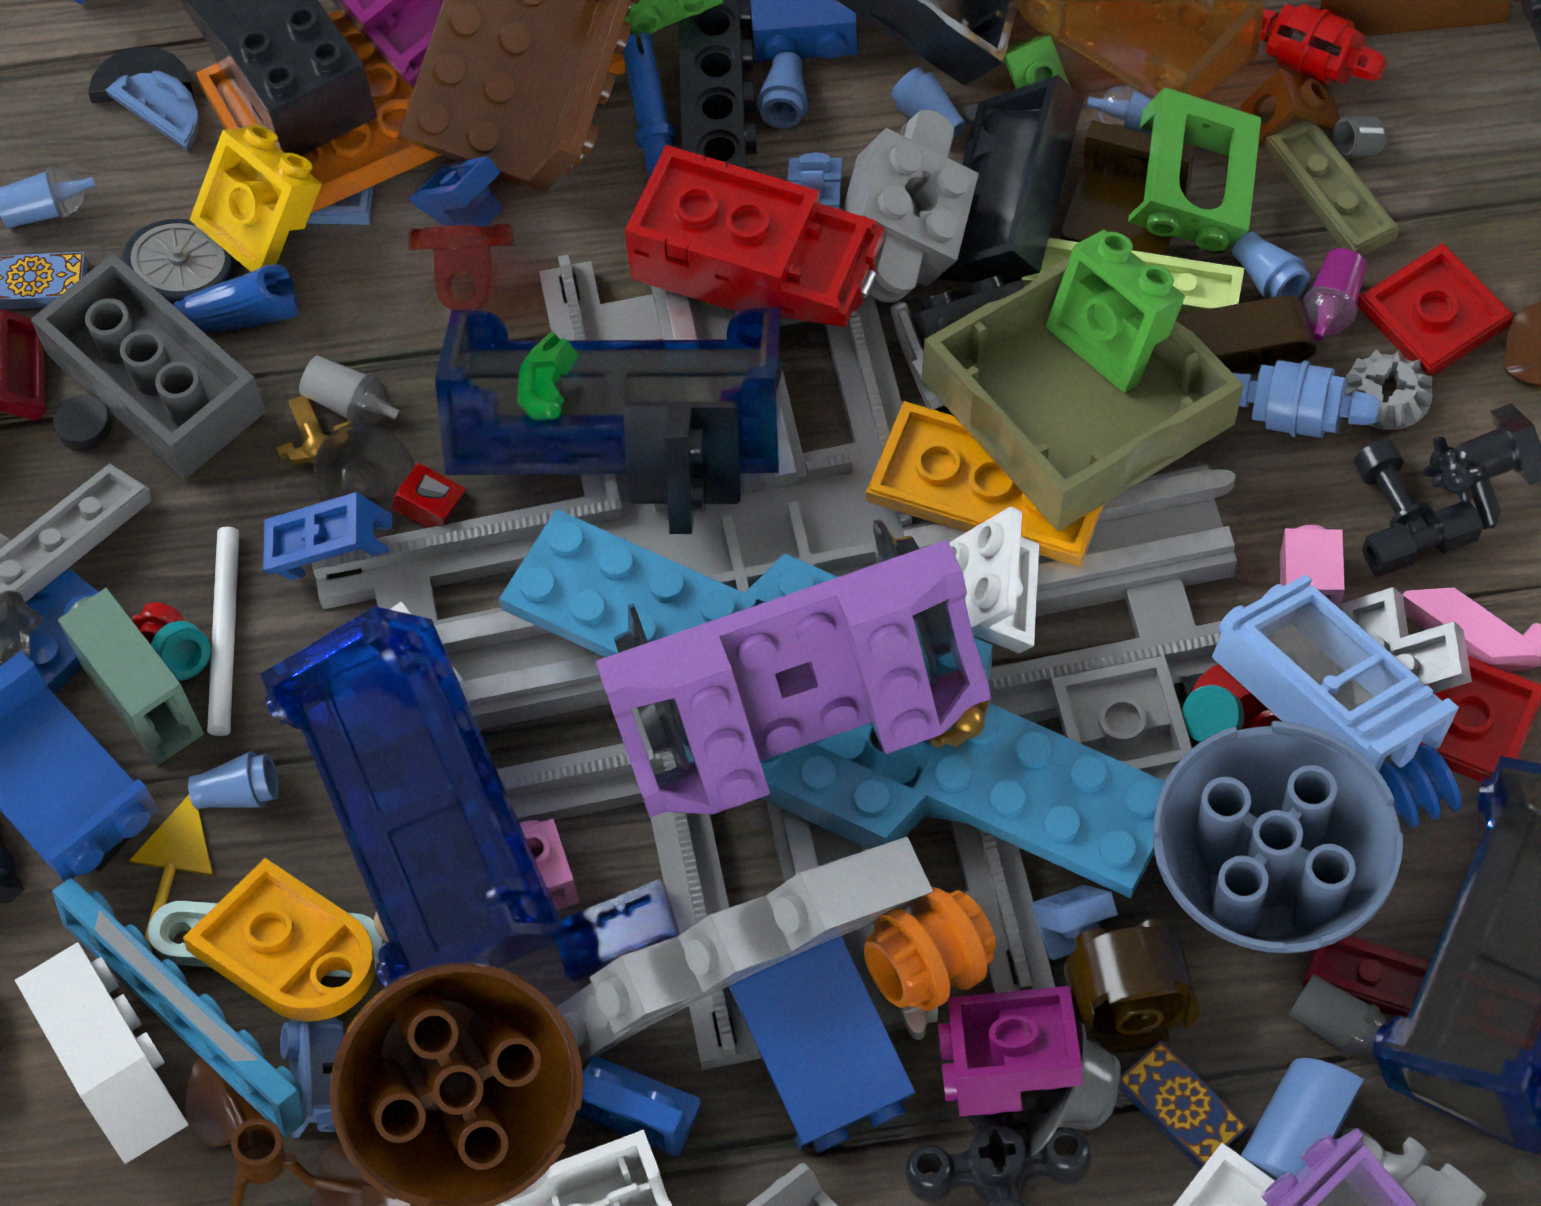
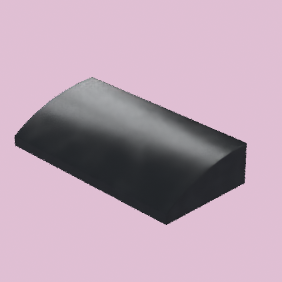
M1059 75L979 102L962 163L963 166L979 174L958 259L938 279L978 282L1000 274L1003 280L1040 273L1084 98Z

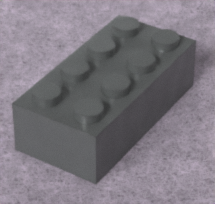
M114 253L31 319L46 354L93 397L102 401L108 411L184 480L266 412L254 376Z

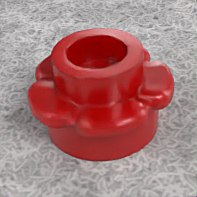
M158 602L146 604L141 614L134 615L131 619L150 645L154 636L161 628L172 622L185 621L182 614L175 608Z

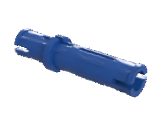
M640 33L641 43L637 44L635 34L629 35L622 53L639 129L635 132L636 145L638 148L643 149L648 177L650 178L665 145L674 147L673 142H675L677 135L675 126L668 122L652 46V36Z

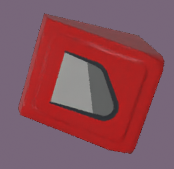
M418 462L394 495L391 509L426 528L442 527L447 524L467 488Z

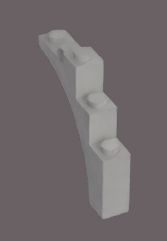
M904 837L800 872L766 896L710 914L675 938L622 955L590 977L592 983L556 1008L564 1017L574 1035L581 1063L583 1064L590 1061L592 1057L600 1056L631 1036L711 994L790 957L872 924L881 915L893 909L905 910L925 895L933 892L908 837Z

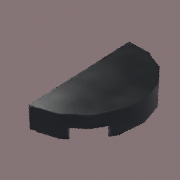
M138 46L119 51L102 62L91 78L88 94L92 103L115 101L108 95L105 89L124 75L131 77L140 73H152L153 71H161L177 78L190 93H193L186 66L174 54L158 47Z

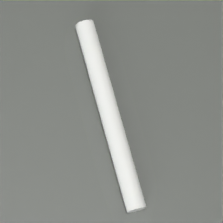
M222 527L217 530L207 732L214 736L228 735L231 730L240 533L238 529L233 527Z

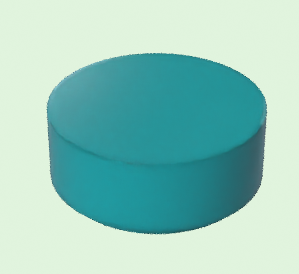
M176 621L167 624L157 632L151 643L153 649L178 681L188 680L198 675L207 665L211 654L210 642L206 635L194 624L187 621Z
M1206 685L1194 690L1187 697L1183 705L1182 715L1187 732L1199 742L1235 726L1237 731L1241 730L1244 723V709L1240 699L1232 691L1220 686Z

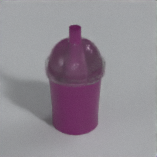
M1345 248L1329 251L1312 288L1304 296L1302 304L1309 326L1315 331L1313 338L1317 341H1322L1325 335H1334L1341 332L1354 322L1357 314V300L1367 271L1365 259L1355 251Z

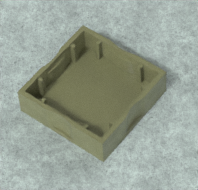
M1070 256L1040 273L1020 291L1006 298L987 303L926 338L924 341L922 381L1057 531L1062 530L1235 425L1244 386L1192 331L1175 321L1170 336L1154 346L1140 384L1124 394L1045 328Z

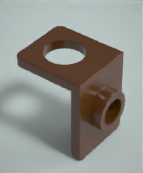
M1283 69L1278 70L1241 104V111L1258 116L1262 103L1268 97L1273 96L1275 98V113L1268 123L1260 126L1258 145H1263L1266 142V137L1275 134L1294 116L1334 130L1336 123L1340 119L1329 88L1315 79H1306Z

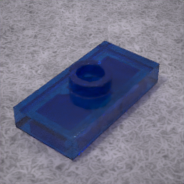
M659 879L551 923L565 975L573 982L597 973L622 955L680 935L666 886Z

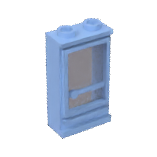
M1306 574L1285 586L1282 584L1275 585L1260 600L1247 607L1242 605L1235 607L1221 621L1218 628L1221 635L1212 655V658L1280 720L1317 728L1341 739L1360 752L1378 772L1385 757L1390 754V759L1398 767L1405 766L1415 755L1420 742L1434 749L1439 748L1459 708L1449 698L1441 701L1433 694V690L1429 686H1424L1413 672L1313 585L1310 586L1312 579Z

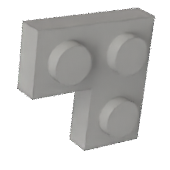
M1394 587L1341 604L1342 611L1413 672L1424 686H1429L1433 690L1432 693L1472 682L1464 629L1453 621L1409 635L1403 595ZM1351 680L1355 707L1372 699Z

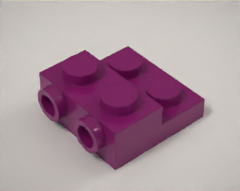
M1070 986L949 997L950 1023L938 1024L942 1061L954 1060V1063L942 1064L945 1101L958 1100L960 1116L992 1115L1002 1112L1022 1111L1020 1091L1053 1090L1062 1087L1083 1086L1082 1063Z

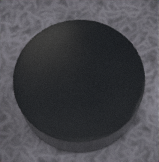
M78 395L69 398L58 407L54 415V427L61 442L66 447L76 451H88L100 446L106 441L112 429L111 418L103 402L89 395Z

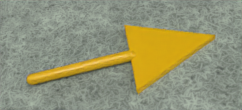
M189 795L129 860L133 864L164 868L144 935L150 945L151 953L153 946L149 940L148 926L155 912L166 905L176 870L213 876L200 812L192 805Z

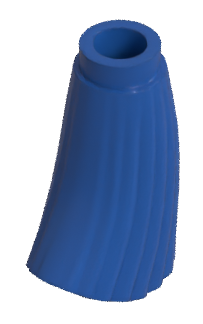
M277 264L266 265L243 276L184 297V300L174 302L175 308L204 333L248 328L297 317L299 314L292 277L283 265Z

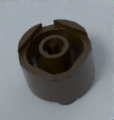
M1159 918L1150 919L1136 927L1119 929L1112 932L1103 928H1094L1079 934L1075 938L1076 950L1067 958L1063 972L1066 984L1071 989L1075 1018L1084 1024L1087 1039L1090 1041L1091 1039L1100 1041L1101 1046L1111 1053L1134 1052L1152 1048L1160 1040L1164 1043L1169 1041L1170 1038L1167 1030L1181 1021L1185 1031L1196 1022L1200 1014L1199 1001L1182 942L1171 931L1168 921Z

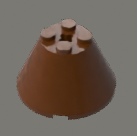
M449 963L424 968L400 978L376 994L357 1014L345 1032L333 1062L330 1078L332 1119L341 1146L350 1162L362 1177L382 1194L393 1200L399 1199L416 1206H495L526 1190L549 1170L550 1166L554 1164L566 1146L564 1141L573 1124L576 1111H580L583 1094V1072L579 1049L571 1029L556 1006L544 993L521 977L500 968L476 963Z

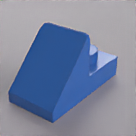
M488 156L446 163L436 170L409 199L417 208L461 238L470 241L502 210L500 202L488 187L501 172Z

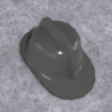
M1075 1018L1082 1063L1083 1086L1040 1090L1023 1138L1024 1143H1029L1027 1149L1029 1156H1035L1044 1148L1056 1129L1067 1127L1087 1132L1102 1125L1112 1114L1115 1107L1121 1070L1120 1062L1105 1048L1086 1038L1085 1026L1077 1018Z

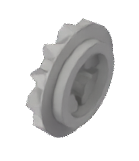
M1376 349L1368 358L1363 360L1357 358L1352 369L1346 375L1348 379L1346 395L1352 396L1353 391L1371 394L1380 400L1377 423L1369 426L1383 430L1403 429L1421 420L1430 408L1433 398L1432 376L1426 375L1422 370L1420 359L1412 362L1402 356L1400 349L1392 355L1381 354ZM1389 376L1395 377L1394 380L1397 381V389L1393 392L1392 396H1389L1388 403L1382 402L1384 394H1382L1381 385L1385 383L1386 378L1389 379Z

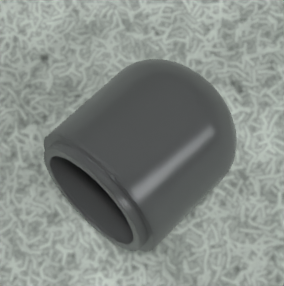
M1371 115L1344 116L1338 120L1333 130V145L1345 159L1377 156L1385 148L1388 138L1384 123L1379 118ZM1355 136L1354 145L1350 150L1347 143L1351 137Z

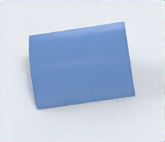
M1313 1058L1293 1060L1240 1156L1275 1181L1289 1171L1295 1177L1306 1166L1300 1156L1313 1143L1327 1133H1330L1336 1139L1357 1100L1364 1079L1346 1069Z

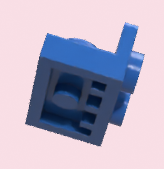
M592 1057L585 1071H582V1102L580 1111L577 1110L575 1115L625 1136L644 1130L650 1146L679 1157L701 1110V1100L694 1095L600 1057Z

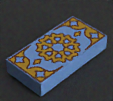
M66 252L0 256V309L45 308L88 273V260L85 253Z

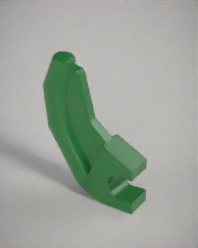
M552 331L531 350L519 371L517 403L533 420H550L560 416L564 398L556 384L559 377L568 374L579 356L567 339L562 338L560 340Z

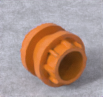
M931 887L933 892L925 895L918 902L910 906V914L896 908L875 920L873 933L868 935L865 940L864 958L877 988L893 1005L899 1008L911 1006L923 1011H932L948 1001L950 984L958 989L968 990L985 979L987 965L994 961V953L996 951L995 935L981 907L966 893L959 890L947 893L939 888Z

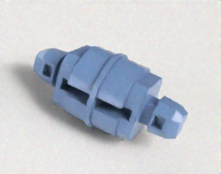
M1278 360L1275 367L1261 365L1258 381H1253V375L1233 373L1244 385L1239 406L1248 408L1249 403H1254L1252 420L1266 422V429L1290 433V436L1293 438H1297L1298 435L1323 438L1325 431L1339 434L1342 417L1348 418V424L1371 425L1377 423L1380 400L1371 394L1353 391L1352 396L1346 395L1348 379L1335 376V369L1313 366L1310 364V361L1305 360L1302 364Z

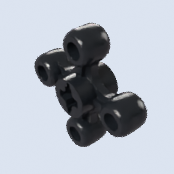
M1013 1111L992 1115L967 1116L968 1121L977 1129L978 1133L974 1136L967 1151L958 1154H948L938 1146L926 1145L919 1147L911 1153L907 1160L905 1175L910 1191L916 1198L925 1202L943 1200L950 1194L952 1189L960 1186H971L983 1200L988 1201L989 1206H1025L1020 1201L1019 1196L1024 1191L1026 1182L1031 1178L1049 1176L1053 1181L1060 1184H1073L1084 1178L1091 1165V1148L1087 1138L1080 1131L1062 1127L1056 1129L1044 1148L1035 1156H1029V1151H1027L1029 1143H1024L1022 1137L1015 1130L1008 1128ZM1062 1155H1071L1070 1157H1062ZM999 1156L1000 1162H1003V1173H998L997 1167H993V1157ZM930 1172L936 1173V1174H933V1175H925L926 1173H930Z

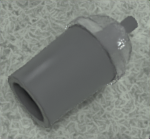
M1316 974L1312 975L1288 1014L1341 1051L1340 1055L1347 1060L1351 1057L1358 1061H1370L1384 1053L1396 1061L1402 1050L1389 1043L1391 1026L1387 1018L1379 1011L1380 1007L1373 1003L1369 1005Z

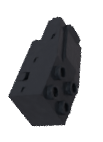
M181 0L188 15L212 48L215 60L258 124L270 129L277 135L278 139L275 146L284 153L303 156L378 117L363 63L318 0Z

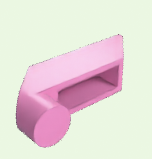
M1455 587L1409 590L1402 594L1406 617L1423 629H1431L1453 621L1464 629L1469 657L1507 672L1529 670L1541 666V624H1532L1522 635Z

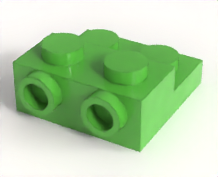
M1102 230L1074 245L1045 328L1125 394L1140 384L1154 346L1170 336L1185 295L1173 286V275L1167 269L1157 265H1147L1132 253L1133 245L1129 238L1117 232Z

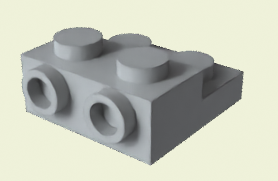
M1165 655L1051 678V692L1065 737L1163 781H1166L1177 763L1192 749Z

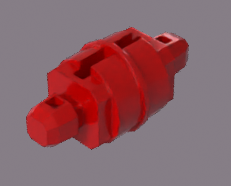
M1285 4L1279 14L1264 8H1255L1250 11L1244 29L1251 36L1267 43L1266 53L1277 59L1276 63L1279 68L1306 79H1315L1323 85H1330L1333 81L1345 85L1351 75L1370 82L1379 81L1387 66V59L1381 53L1364 45L1365 35L1354 29L1353 21L1337 16L1329 9L1321 10L1308 4H1301L1298 7ZM1293 32L1305 37L1303 43L1291 39ZM1328 46L1341 50L1339 56L1327 53Z

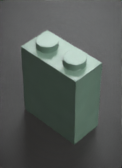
M104 588L94 596L79 600L70 608L68 613L57 619L85 673L156 767L204 735L181 684L107 588Z

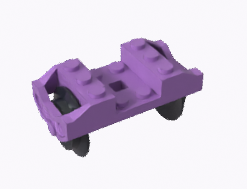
M880 519L874 520L873 532L881 563L649 643L634 603L628 605V631L613 637L618 653L595 662L649 817L665 812L715 814L770 795L760 762L764 759L868 723H872L884 753L888 754L942 735L960 719L968 708L992 699L987 677L974 641L965 597L967 590L963 572L948 540L919 549L912 536L909 535L895 539ZM952 648L959 670L937 677V658L950 653ZM669 699H673L694 762L689 763L668 701ZM633 708H637L653 754L656 755L670 751L681 766L654 775L632 712Z

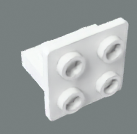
M1009 507L949 542V545L963 572L967 590L965 602L973 636L1014 652L1022 653L1034 646L1039 544L1021 537L1022 511Z

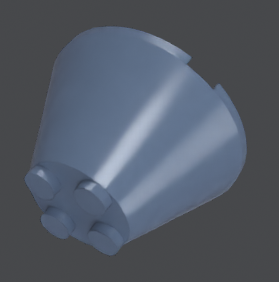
M1272 721L1271 726L1253 727L1238 731L1235 726L1216 733L1196 745L1177 763L1166 779L1159 795L1153 824V843L1157 864L1166 886L1179 905L1197 923L1220 938L1242 947L1272 953H1294L1319 949L1334 944L1360 929L1377 913L1389 896L1398 875L1403 852V833L1400 831L1399 820L1393 805L1395 799L1381 774L1360 752L1341 739L1317 728L1297 723Z

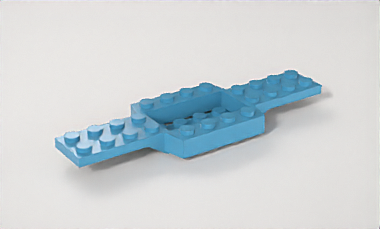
M556 509L500 596L499 602L503 611L601 656L608 657L618 653L613 637L628 631V605L634 603L649 643L837 578V576L784 553L743 593ZM974 637L988 681L992 667V645ZM952 648L950 653L937 658V677L959 670ZM989 703V709L985 717V727L982 733L976 738L966 740L956 748L945 743L939 749L930 745V739L885 754L874 748L871 744L870 737L875 730L872 723H868L760 761L770 791V795L760 799L867 849L906 837L924 817L967 823L1130 899L1155 852L1153 843L1154 817L1159 795L1165 784V781L991 703ZM679 719L677 728L688 761L691 763L694 760Z

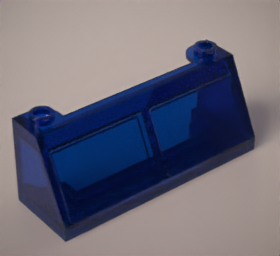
M374 606L260 674L267 690L266 704L272 716L279 723H287L292 728L300 729L303 732L389 942L379 948V961L376 964L378 978L385 988L408 974L441 964L476 963L498 968L548 947L568 936L432 619Z

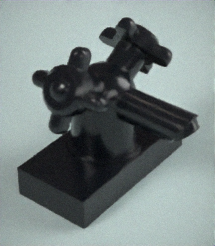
M1512 403L1490 411L1496 426L1495 430L1465 441L1455 448L1448 447L1444 437H1435L1433 439L1435 450L1430 456V465L1425 467L1423 471L1425 476L1433 477V486H1444L1448 491L1458 494L1461 502L1468 503L1473 499L1483 523V530L1487 528L1493 529L1501 512L1490 478L1514 470L1529 485L1541 481V444L1535 426Z

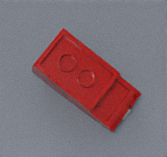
M665 145L625 228L630 278L632 280L733 311L846 327L853 310L856 311L858 305H862L876 277L875 259L884 241V227L877 225V220L821 204L819 202V190L729 163L726 164L709 157L705 159V156Z

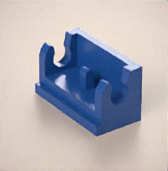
M354 492L265 519L263 571L269 574L278 573L288 580H296L306 576L305 570L301 567L306 564L358 549L371 556L385 554L389 551V548L383 542L377 541L373 528L381 531L392 529V514L359 493Z

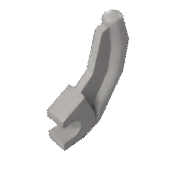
M897 302L890 309L896 335L926 408L936 410L945 407L922 381L924 346L907 303Z

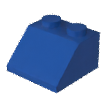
M750 0L755 62L773 61V58L781 52L795 53L801 59L818 57L837 58L843 55L857 54L856 13L837 0Z

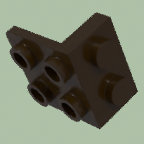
M1091 121L1085 138L1083 170L1061 227L1062 240L1081 242L1105 230L1107 232H1117L1129 238L1133 245L1132 251L1166 255L1172 236L1154 235L1145 227L1128 223L1129 215L1144 201L1152 135L1130 130L1119 124ZM1183 143L1179 180L1180 188L1186 197L1191 184L1195 146Z

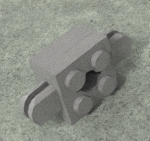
M932 110L919 111L902 126L900 134L885 128L856 158L843 210L877 220V225L884 227V241L875 259L876 277L869 291L870 295L882 302H898L914 289L917 283L927 287L958 259L979 173L949 159L954 138V128L948 119L939 112Z

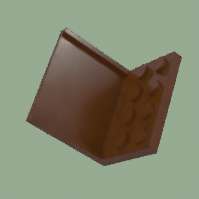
M442 0L397 139L457 161L488 156L501 172L498 176L546 192L563 174L569 176L573 166H579L583 156H589L594 146L599 125L591 121L597 103L605 105L610 96L616 74L608 72L613 53L621 55L626 46L632 24L624 21V19L627 17L632 4H638L640 0Z

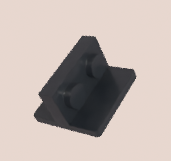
M628 401L625 403L628 494L631 503L668 504L669 534H692L695 512H705V504L740 503L739 414L736 402Z

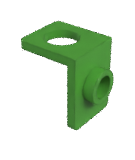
M1051 35L1029 37L1007 47L1003 63H1006L1015 89L1059 75L1069 84Z

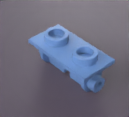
M337 1016L312 1022L291 1019L290 1022H285L282 1026L280 1037L281 1056L283 1059H290V1072L297 1079L303 1090V1095L299 1099L305 1124L292 1133L293 1138H299L309 1122H317V1129L319 1131H336L330 1107L331 1074H323V1067H333L338 1047L343 1038V1022L338 1020Z

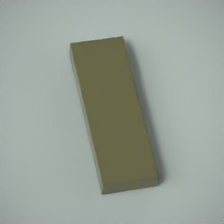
M1303 119L1266 137L1265 150L1341 248L1355 251L1364 256L1397 239L1399 232L1397 224L1318 124Z

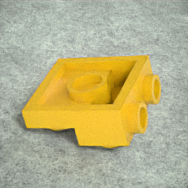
M260 125L222 130L189 219L250 272L266 265L277 264L289 231L305 229L322 183L310 174L312 164L306 158L281 151L275 146L278 139L277 135L270 129Z

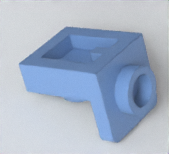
M1087 885L1031 902L1036 926L1045 945L1047 956L1053 960L1072 954L1076 950L1074 940L1079 934L1090 929L1100 928L1098 921L1118 915L1111 891Z

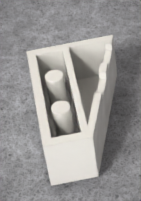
M77 942L15 979L16 984L78 1094L124 1164H127L188 1126L187 1121L155 1070L165 1063L147 1032L137 1038L132 1030L141 1026L142 1023L125 995L122 994L114 1000L110 995L112 991L120 986L102 957L90 962Z

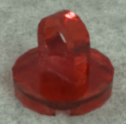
M495 224V226L483 227L475 225L424 227V229L411 228L410 231H407L409 251L433 250L435 288L442 304L452 311L462 313L480 309L491 296V248L515 246L514 227H511V224ZM462 270L470 272L477 284L475 294L467 301H461L456 298L451 288L452 279L455 274Z

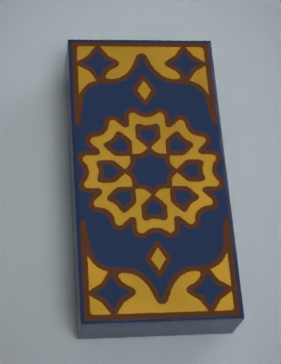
M1162 1040L1119 1078L1118 1089L1199 1170L1203 1168L1221 1143L1231 1149L1247 1134L1249 1126Z

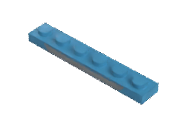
M69 878L52 891L62 925L97 959L102 957L109 970L266 1120L274 1123L285 1138L305 1124L299 1099L303 1095V1090L294 1075L284 1066H279L275 1069L264 1059L263 1051L257 1041L243 1029L236 1033L226 1023L222 1010L210 996L202 994L198 997L188 987L185 976L170 959H165L161 962L151 953V948L146 938L134 925L122 926L115 919L112 908L99 892L93 890L88 894L72 878Z

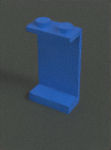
M19 651L0 666V811L57 876L65 882L69 878L74 879L95 869L102 861L105 853L124 838H130L140 833L147 826L150 818L159 810L140 779L134 782L46 686L32 661L22 651Z
M842 936L790 957L729 986L797 1133L794 1140L799 1150L813 1144L817 1154L822 1153L849 1140L851 1137L847 1128L869 1118L873 1128L906 1113L902 1102L908 1100L915 1091Z

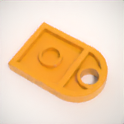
M266 858L183 937L186 949L192 955L274 1012L297 1021H321L348 1011L364 997L372 984L375 974L373 947L364 926L353 916ZM335 970H344L352 974L349 981L340 987L330 988L320 983L326 974Z

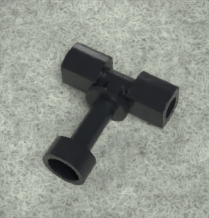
M1381 440L1372 443L1356 455L1353 464L1364 483L1369 485L1378 483L1396 514L1389 523L1390 528L1366 536L1362 548L1364 558L1376 577L1413 565L1417 552L1436 546L1440 552L1446 553L1479 540L1483 523L1476 508L1470 501L1468 503L1459 502L1437 511H1433L1429 503L1414 502L1398 474V471L1404 464V460L1392 440Z

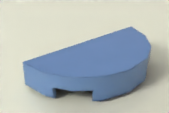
M161 71L140 73L131 77L124 75L105 89L111 98L190 153L199 135L200 115L191 93L177 78Z

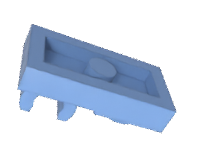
M816 152L804 154L799 158H789V182L819 190V202L821 204L841 209L842 158H830L827 154Z

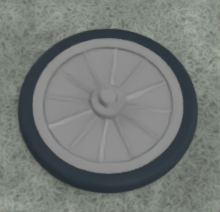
M166 219L141 228L127 241L121 256V260L171 304L184 300V297L228 281L233 273L235 262L233 256L189 219Z

